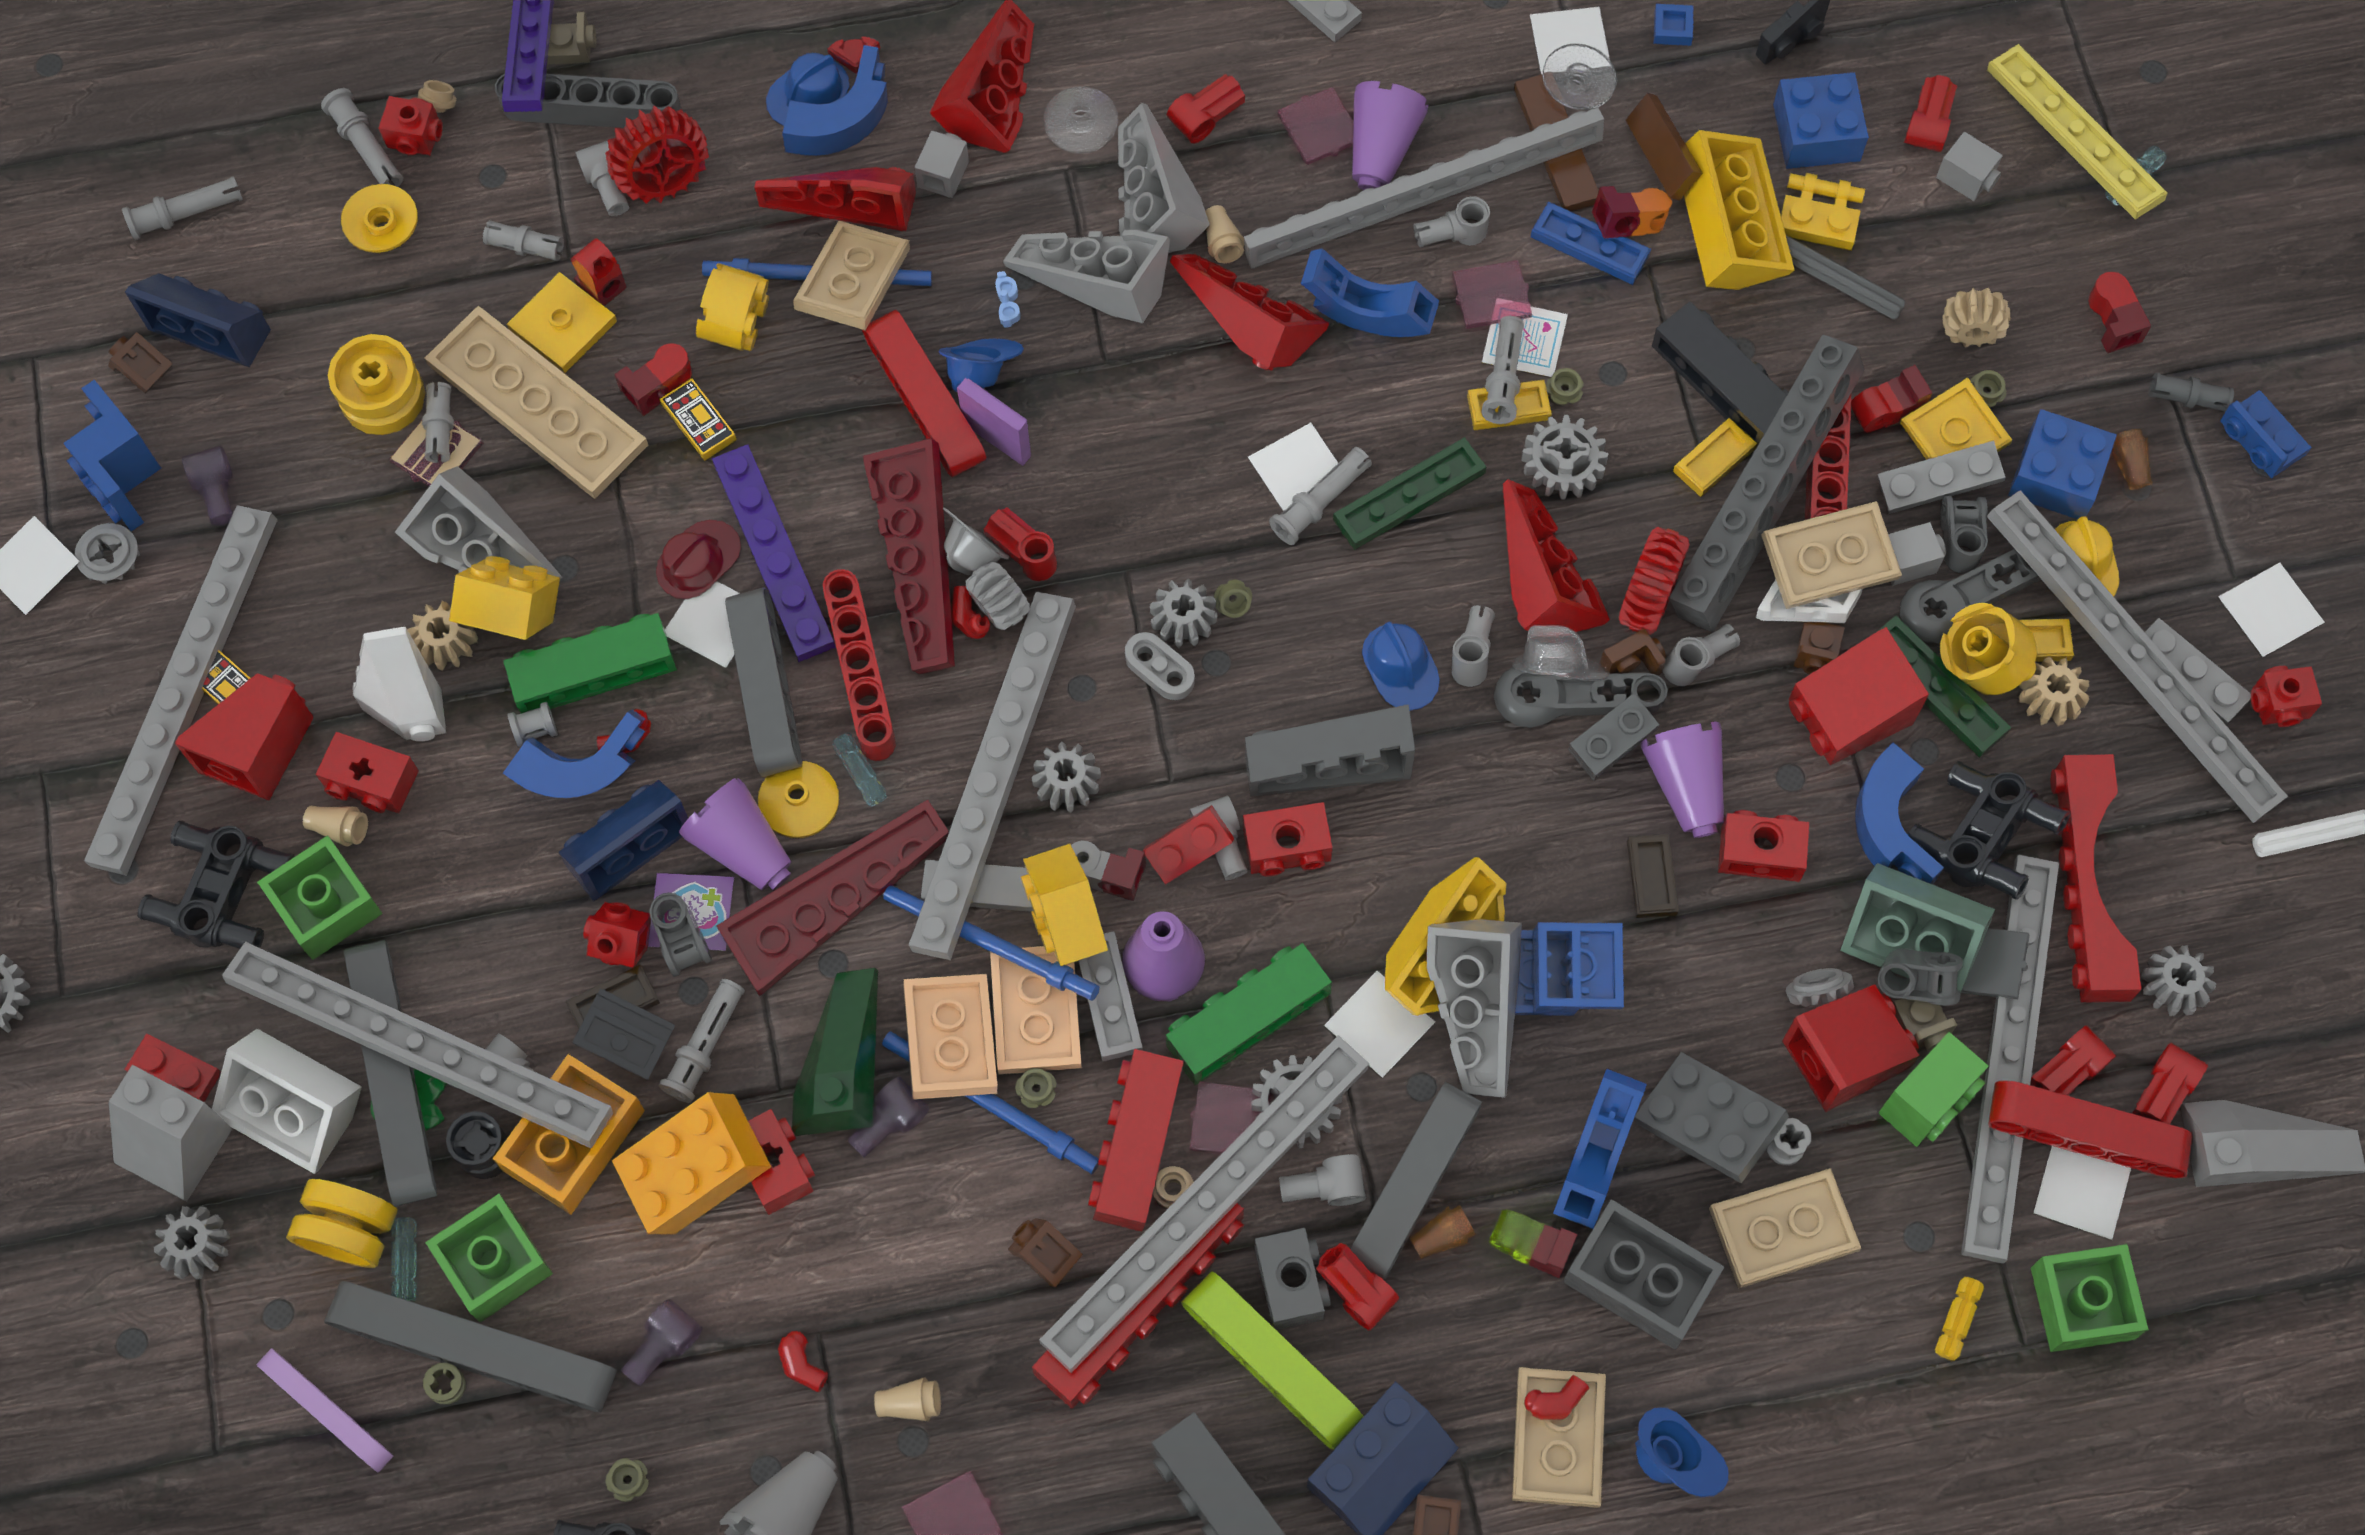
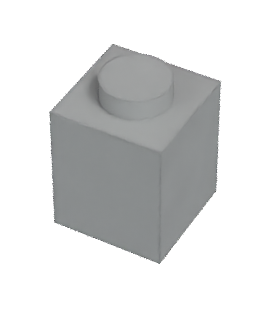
M931 130L914 167L917 187L953 198L969 163L967 142L954 134H941Z
M1963 132L1944 156L1936 178L1975 201L1983 189L1990 192L2001 176V172L1997 168L2003 155L1968 133Z
M1930 522L1888 534L1902 573L1898 580L1891 581L1892 586L1938 572L1946 555V548L1942 537L1939 534L1935 535Z

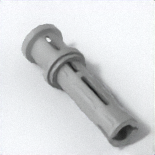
M339 88L326 95L321 103V108L326 115L332 116L338 125L337 132L345 140L352 142L379 184L390 185L388 182L389 178L387 177L389 176L395 186L399 187L403 182V176L398 172L370 131V119L364 112L359 111L353 103L354 96L347 88Z
M233 176L230 179L178 195L168 200L157 196L149 204L134 209L124 207L122 212L134 241H136L146 232L158 228L171 229L174 226L173 221L237 200L241 201L243 198L240 190L228 194L223 193L225 190L238 186Z
M1505 316L1499 323L1500 329L1494 370L1486 379L1485 388L1488 392V397L1482 405L1481 413L1487 421L1494 424L1510 423L1516 418L1517 414L1514 400L1520 391L1521 383L1516 372L1524 322L1516 316Z
M1354 447L1349 454L1309 491L1297 493L1292 498L1293 503L1280 515L1274 514L1269 519L1270 526L1275 534L1285 543L1294 545L1299 539L1298 535L1311 523L1316 524L1321 520L1323 509L1359 475L1371 467L1372 462L1370 459H1367L1369 456L1362 449Z
M721 979L720 985L702 1015L687 1046L683 1045L681 1048H678L675 1054L678 1059L667 1079H662L659 1083V1088L680 1101L692 1103L695 1095L693 1091L703 1072H708L711 1068L712 1060L709 1056L725 1029L739 999L745 992L744 988L728 979Z

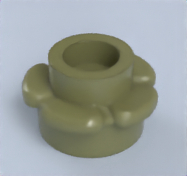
M1559 369L1546 382L1547 393L1551 395V400L1558 405H1566L1569 402L1574 404L1583 395L1581 390L1584 387L1583 380L1573 369ZM1567 386L1568 390L1564 391L1561 389V387Z
M1985 370L1971 378V383L1989 408L1994 407L1997 402L2001 403L2005 399L2007 393L2005 380L1999 373ZM1987 388L1990 390V392L1986 393L1983 389Z
M1237 579L1229 580L1225 585H1219L1214 593L1216 609L1221 614L1231 618L1243 616L1251 606V589L1245 587L1244 582ZM1231 595H1236L1234 600L1229 599Z
M1034 1068L1025 1071L1021 1078L1017 1080L1015 1090L1016 1094L1021 1097L1023 1105L1035 1109L1039 1105L1047 1106L1054 1100L1056 1096L1054 1088H1056L1057 1083L1050 1072ZM1033 1086H1040V1091L1034 1092L1032 1090Z
M619 1459L612 1465L609 1473L606 1475V1487L608 1491L614 1493V1497L622 1502L632 1501L633 1497H640L647 1490L649 1481L646 1478L648 1470L639 1460ZM626 1476H631L632 1478L629 1484L624 1483Z

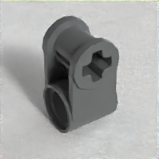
M1946 495L1943 497L1940 522L1946 548L1944 560L1946 565L1956 573L1965 574L1977 568L1987 548L1986 523L1988 512L1986 497H1978L1976 500H1953L1952 496ZM1959 546H1966L1970 548L1972 552H1966L1962 550Z
M668 892L657 896L650 906V918L660 940L663 957L672 976H679L680 970L701 961L705 963L712 962L713 959L705 938L685 901L675 893ZM672 908L681 909L680 916L673 923H663L664 915L668 910Z
M1905 948L1896 949L1888 954L1877 978L1878 986L1883 993L1892 998L1925 1001L1935 1005H1953L1960 1001V991L1957 989L1958 970L1962 968L1963 960L1960 956L1947 952L1932 953ZM1891 969H1903L1907 972L1909 978H1898L1892 973Z

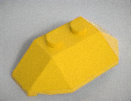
M1474 857L1430 889L1386 954L1385 990L1412 1015L1418 1016L1439 1011L1438 1004L1440 1002L1434 982L1430 981L1427 970L1428 926L1431 924L1478 919L1504 921L1503 895H1506V882L1479 857Z

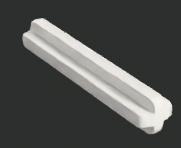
M2365 809L2258 833L2252 839L2255 853L2259 857H2265L2365 834Z

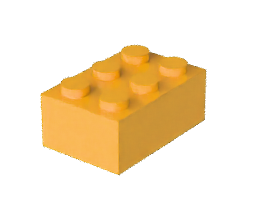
M567 1054L550 1079L610 1105L613 1111L611 1118L592 1149L522 1117L493 1157V1160L503 1172L572 1215L645 1110L636 1096Z
M707 1092L612 1160L648 1234L678 1233L771 1168L735 1095Z

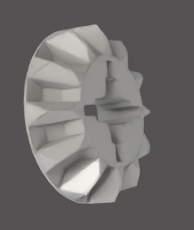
M105 523L89 529L82 535L76 545L74 556L80 561L77 564L78 569L90 581L97 580L107 584L109 580H122L123 574L129 569L135 570L134 562L137 556H140L137 539L129 529L119 524ZM102 544L115 551L113 553V563L110 564V562L102 558L104 556Z
M1835 968L1813 970L1796 977L1786 987V993L1792 1004H1801L1804 1007L1816 1004L1820 1006L1823 1003H1830L1835 1001V999L1847 996L1854 989L1853 978L1850 973Z

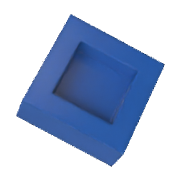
M1656 4L1654 11V44L1691 46L1693 39V6Z

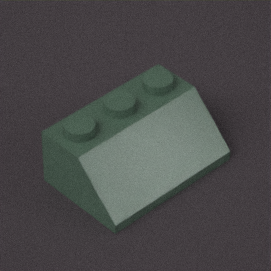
M1877 863L1864 883L1840 951L1879 967H1882L1891 951L1901 948L1932 953L1947 952L1958 955L1963 960L1962 968L1958 970L1957 989L1961 994L1984 941L1995 909ZM1891 969L1892 972L1909 978V975L1903 969Z

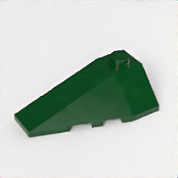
M876 968L836 973L793 1094L792 1131L795 1136L873 1127L878 970Z

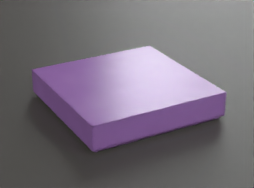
M965 378L957 387L960 410L975 433L1023 466L1031 457L1027 419L969 378Z

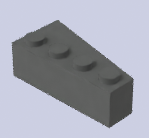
M1409 704L1278 731H1258L1252 736L1245 737V759L1250 797L1409 780L1412 775L1415 745Z
M1195 1412L1151 1442L1157 1454V1458L1152 1461L1155 1468L1166 1483L1173 1479L1181 1490V1492L1176 1494L1179 1501L1191 1517L1196 1513L1205 1525L1201 1528L1204 1535H1285Z

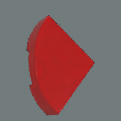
M869 37L847 41L841 39L833 43L827 50L828 55L830 54L835 61L857 74L863 46L878 47L880 50V43Z

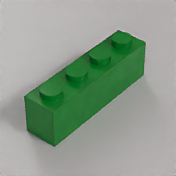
M659 613L653 615L640 614L632 617L629 622L614 627L600 626L592 630L590 634L574 639L570 637L561 638L553 642L551 646L538 650H522L515 653L512 658L503 660L514 701L520 713L540 708V704L546 701L550 709L677 670Z
M1303 943L1294 949L1291 946L1283 948L1271 958L1272 964L1260 972L1257 969L1247 972L1237 981L1238 987L1226 995L1223 992L1213 995L1203 1004L1202 1007L1204 1009L1191 1018L1189 1015H1184L1170 1025L1168 1028L1169 1033L1166 1034V1047L1175 1059L1184 1061L1182 1069L1194 1086L1331 994L1332 981Z

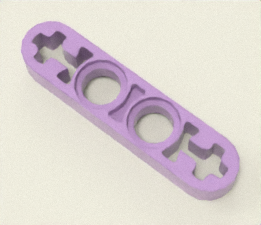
M271 1348L256 1364L376 1472L379 1473L392 1459L393 1455L274 1349Z

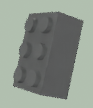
M1611 1199L1574 1260L1563 1283L1676 1350L1719 1278L1724 1266Z

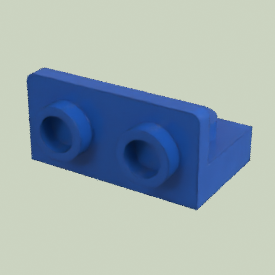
M2260 390L2241 403L2236 400L2230 404L2220 420L2229 437L2238 441L2250 454L2254 465L2264 470L2271 479L2307 455L2312 448Z

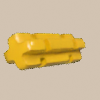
M1963 1277L1959 1282L1955 1293L1958 1297H1955V1300L1953 1299L1942 1329L1944 1334L1939 1337L1935 1348V1353L1945 1359L1955 1361L1960 1356L1964 1345L1961 1340H1964L1968 1334L1977 1309L1975 1303L1980 1300L1984 1289V1284L1971 1277Z

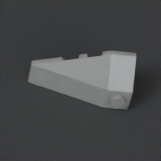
M1141 103L1118 127V166L1124 168V186L1119 188V200L1124 202V217L1119 219V233L1122 236L1123 230L1136 229L1167 236L1170 240L1168 253L1183 250L1200 236L1210 224L1200 195L1148 105Z

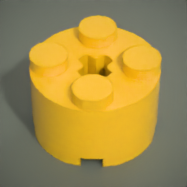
M717 263V269L713 268L702 297L700 307L703 308V315L706 318L705 321L697 319L696 337L743 351L745 349L752 351L758 329H755L757 316L764 317L769 302V295H766L769 280L764 279L761 275Z
M1976 603L1960 610L1951 619L1953 624L1948 633H1943L1940 655L1943 664L1957 678L1962 679L1963 682L1981 694L1998 695L2011 691L2023 681L2031 679L2036 671L2035 659L2037 648L2032 632L2026 625L2007 611L1992 604Z

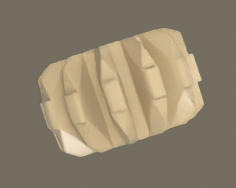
M1972 288L1970 292H1957L1956 297L1947 299L1946 307L1944 308L1943 327L1945 328V334L1950 336L1951 342H1962L1964 347H1968L1971 344L1979 347L1984 343L1995 344L1996 339L2006 336L2007 328H2009L2011 317L2008 301L2003 299L2002 293H1991L1989 288L1982 291H1976Z
M443 600L438 610H434L432 606L426 604L425 611L427 614L425 616L413 614V622L416 626L407 629L427 665L430 666L435 662L436 667L442 671L449 661L454 666L459 667L460 660L458 657L461 655L472 657L473 651L469 645L478 643V636L473 631L475 627L449 621L451 609L448 603Z
M2050 656L2045 658L2041 665L2035 662L2036 671L2031 679L2023 681L2019 686L2023 689L2019 695V702L2030 704L2026 711L2027 716L2038 713L2041 715V725L2047 724L2049 719L2052 718L2058 727L2063 725L2067 718L2071 720L2078 718L2081 708L2085 707L2089 701V695L2085 693L2089 688V680L2078 679L2082 672L2081 667H2076L2072 670L2067 668V657L2061 659L2058 665L2054 663Z

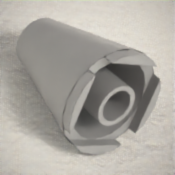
M815 1451L814 1454L803 1452L725 1513L719 1521L720 1525L729 1524L724 1533L726 1535H811L838 1480L834 1472L836 1468L835 1463L820 1451Z

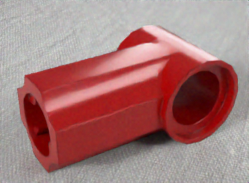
M1224 74L1194 96L1191 93H1186L1178 97L1170 105L1166 115L1190 143L1196 144L1204 140L1213 131L1217 121L1245 103V94L1238 81L1232 75Z
M1936 75L1931 78L1926 77L1920 92L1917 110L1913 111L1904 143L1942 152L1951 120L1948 118L1957 85L1953 84L1949 77Z
M1007 507L1002 510L998 509L989 518L987 525L983 529L984 535L1021 565L1024 574L1034 581H1043L1053 576L1057 569V560L1053 540L1049 535L1035 531ZM1034 554H1045L1041 559L1030 558Z
M2085 1025L2059 1049L2060 1053L2031 1077L2030 1084L2031 1086L2069 1096L2084 1080L2090 1081L2102 1071L2116 1055Z
M2170 1042L2151 1071L2153 1077L2144 1089L2132 1113L2170 1124L2185 1097L2190 1096L2207 1070L2208 1064Z
M1339 1243L1337 1246L1328 1249L1319 1258L1316 1270L1344 1300L1342 1306L1346 1312L1366 1330L1371 1331L1399 1301V1296L1394 1289L1381 1277L1371 1273L1347 1245Z

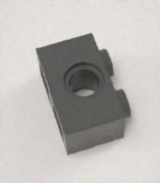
M1633 693L1569 744L1568 750L1594 781L1640 745L1642 740L1654 734L1660 724Z
M1305 1228L1255 1238L1254 1249L1272 1327L1275 1330L1323 1320L1324 1307L1331 1304L1326 1281L1317 1280L1314 1265L1319 1264L1320 1258L1316 1239L1308 1240ZM1295 1269L1300 1271L1306 1280L1299 1287H1289L1284 1284L1281 1276L1284 1272Z

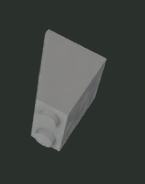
M134 1065L131 1066L109 1100L114 1163L187 1202L233 1128L201 1100Z

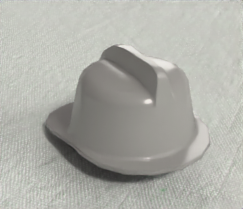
M945 507L943 508L953 518V523L944 543V550L947 553L948 565L955 571L972 575L975 570L989 562H997L1000 558H1009L1008 554L985 535L964 524Z

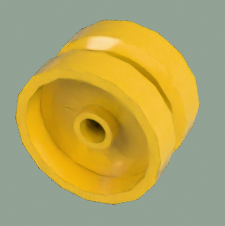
M369 334L352 339L340 347L332 358L327 375L330 390L338 401L343 414L353 427L367 434L386 435L398 432L411 424L422 410L426 395L423 380L415 367L410 353L401 342L386 335Z
M309 1179L302 1193L300 1203L313 1214L296 1215L292 1220L286 1239L303 1249L336 1261L365 1268H376L385 1246L380 1239L371 1233L381 1234L390 1231L398 1209L384 1199L359 1189L331 1181Z

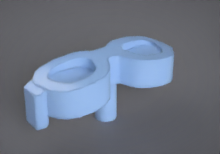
M1001 271L997 272L998 278L995 283L999 300L1002 302L999 307V319L1005 328L1011 327L1012 324L1018 322L1021 314L1019 306L1013 302L1018 297L1017 284L1014 279L1007 277L1006 273Z

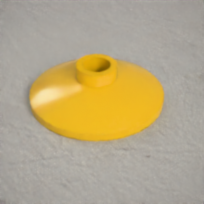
M375 184L357 191L346 202L341 214L342 230L349 242L363 251L373 253L387 252L404 244L413 234L418 221L417 208L411 196L403 189L389 184ZM382 222H388L384 226L377 227Z
M803 761L802 767L767 776L759 790L758 806L774 832L789 838H806L821 832L831 823L838 810L839 791L835 780L827 770L815 763ZM801 789L804 791L800 799L790 798V793L793 790Z

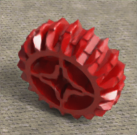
M669 105L662 112L656 106H653L648 114L639 110V115L634 120L626 117V126L624 128H615L616 138L608 140L609 150L605 152L608 173L612 180H614L617 188L622 193H626L632 200L640 198L645 204L653 197L660 204L664 196L669 195L675 199L676 192L681 189L688 192V183L699 182L698 172L706 170L705 160L709 157L708 148L706 147L708 145L707 139L697 121L689 117L682 109L675 111Z
M1656 527L1651 531L1626 592L1619 614L1620 624L1629 627L1630 630L1635 632L1645 629L1649 635L1657 631L1690 544L1687 537L1669 528Z

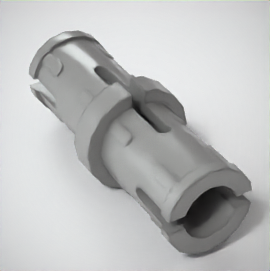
M491 220L486 223L487 227L484 228L483 242L486 245L514 250L516 255L521 256L531 254L554 261H559L561 258L558 254L563 253V237L531 231L532 228L521 225L518 228Z
M433 382L426 386V414L422 417V426L426 430L425 459L438 463V454H441V461L443 463L450 459V431L454 428V419L450 415L451 386L438 382V391H435V384Z

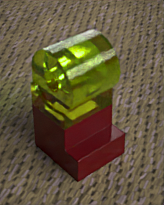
M1502 1210L1488 1242L1497 1250L1512 1256L1513 1259L1559 1278L1577 1234L1563 1228L1561 1230L1555 1229L1512 1210Z

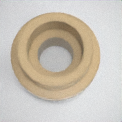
M436 80L426 81L423 88L418 92V98L433 103L435 111L439 113L453 108L456 103V97L453 95L454 88L445 82Z
M1170 1166L1160 1170L1157 1173L1153 1190L1156 1202L1168 1209L1194 1183L1193 1179L1186 1170L1180 1167ZM1171 1182L1178 1183L1181 1186V1191L1177 1195H1169L1165 1191L1167 1184Z

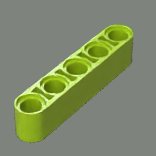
M1211 1271L1181 1302L1186 1311L1331 1450H1334L1363 1418L1361 1412L1348 1398L1215 1272Z

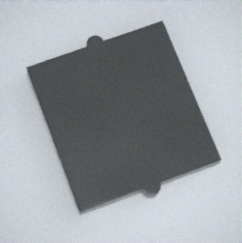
M1988 928L1961 993L1991 997L2001 996L2018 1000L2023 971L2028 969L2025 959L2030 937L2029 933Z

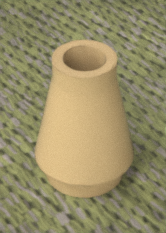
M1216 205L1208 208L1205 212L1210 224L1206 228L1210 256L1219 263H1231L1239 259L1244 252L1243 236L1228 217L1223 206Z
M311 805L305 810L303 826L305 829L315 831L325 837L329 836L331 840L339 844L350 846L352 844H360L365 838L368 829V818L357 807H317Z
M925 1377L887 1390L875 1392V1411L878 1417L929 1421L931 1416H939L941 1412L939 1385L937 1381H927Z

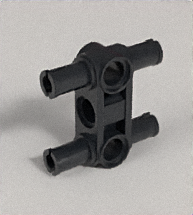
M1957 761L1950 770L1947 784L1978 797L1953 836L1945 838L1922 827L1920 824H1915L1908 836L1944 867L1943 871L1949 873L1950 878L1957 885L1962 887H1983L1988 885L2018 900L2027 887L2029 876L2021 874L1997 861L2022 823L2030 821L2054 832L2055 835H2060L2068 824L2070 811L2063 810L2039 799L2038 793L2026 786L2023 778L2016 773L2002 772L2000 774L1991 773L1987 775L1965 765L1961 761ZM2008 795L2016 797L2015 799L2008 801L2000 799L2001 797ZM1967 858L1975 860L1970 864L1959 863L1960 860Z
M179 820L173 827L170 838L171 844L200 852L202 856L179 904L146 894L139 904L138 918L170 927L174 935L189 939L194 945L202 948L220 947L226 944L240 949L245 942L260 948L264 939V930L232 921V918L253 871L257 869L271 873L296 856L292 853H285L265 847L260 839L244 834L241 829L235 826L214 827L208 830ZM241 844L238 852L226 856L227 850L232 845ZM202 918H208V923L200 930H193L197 921Z

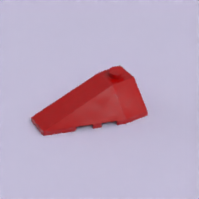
M1005 0L944 84L930 111L933 118L948 133L958 136L967 143L1003 153L1010 151L1022 126L1023 113L1019 112L1020 97L1026 95L1027 84L1023 82L1024 64L1030 62L1034 23L1012 0Z
M871 167L757 180L754 187L759 207L904 232L907 230L916 196L913 173L906 172L897 167L888 169Z
M1197 254L1172 255L1170 263L1237 347L1252 357V363L1262 369L1273 370L1275 367L1291 366L1329 326V322L1294 301L1288 300L1285 305L1268 298L1269 289L1261 285L1254 286L1246 282H1235L1237 275L1234 272Z
M1509 479L1503 483L1511 594L1518 612L1517 619L1520 625L1530 633L1534 632L1548 638H1555L1605 625L1610 619L1597 588L1591 579L1583 581L1573 563L1578 558L1572 549H1567L1555 537L1554 533L1558 527L1535 490Z

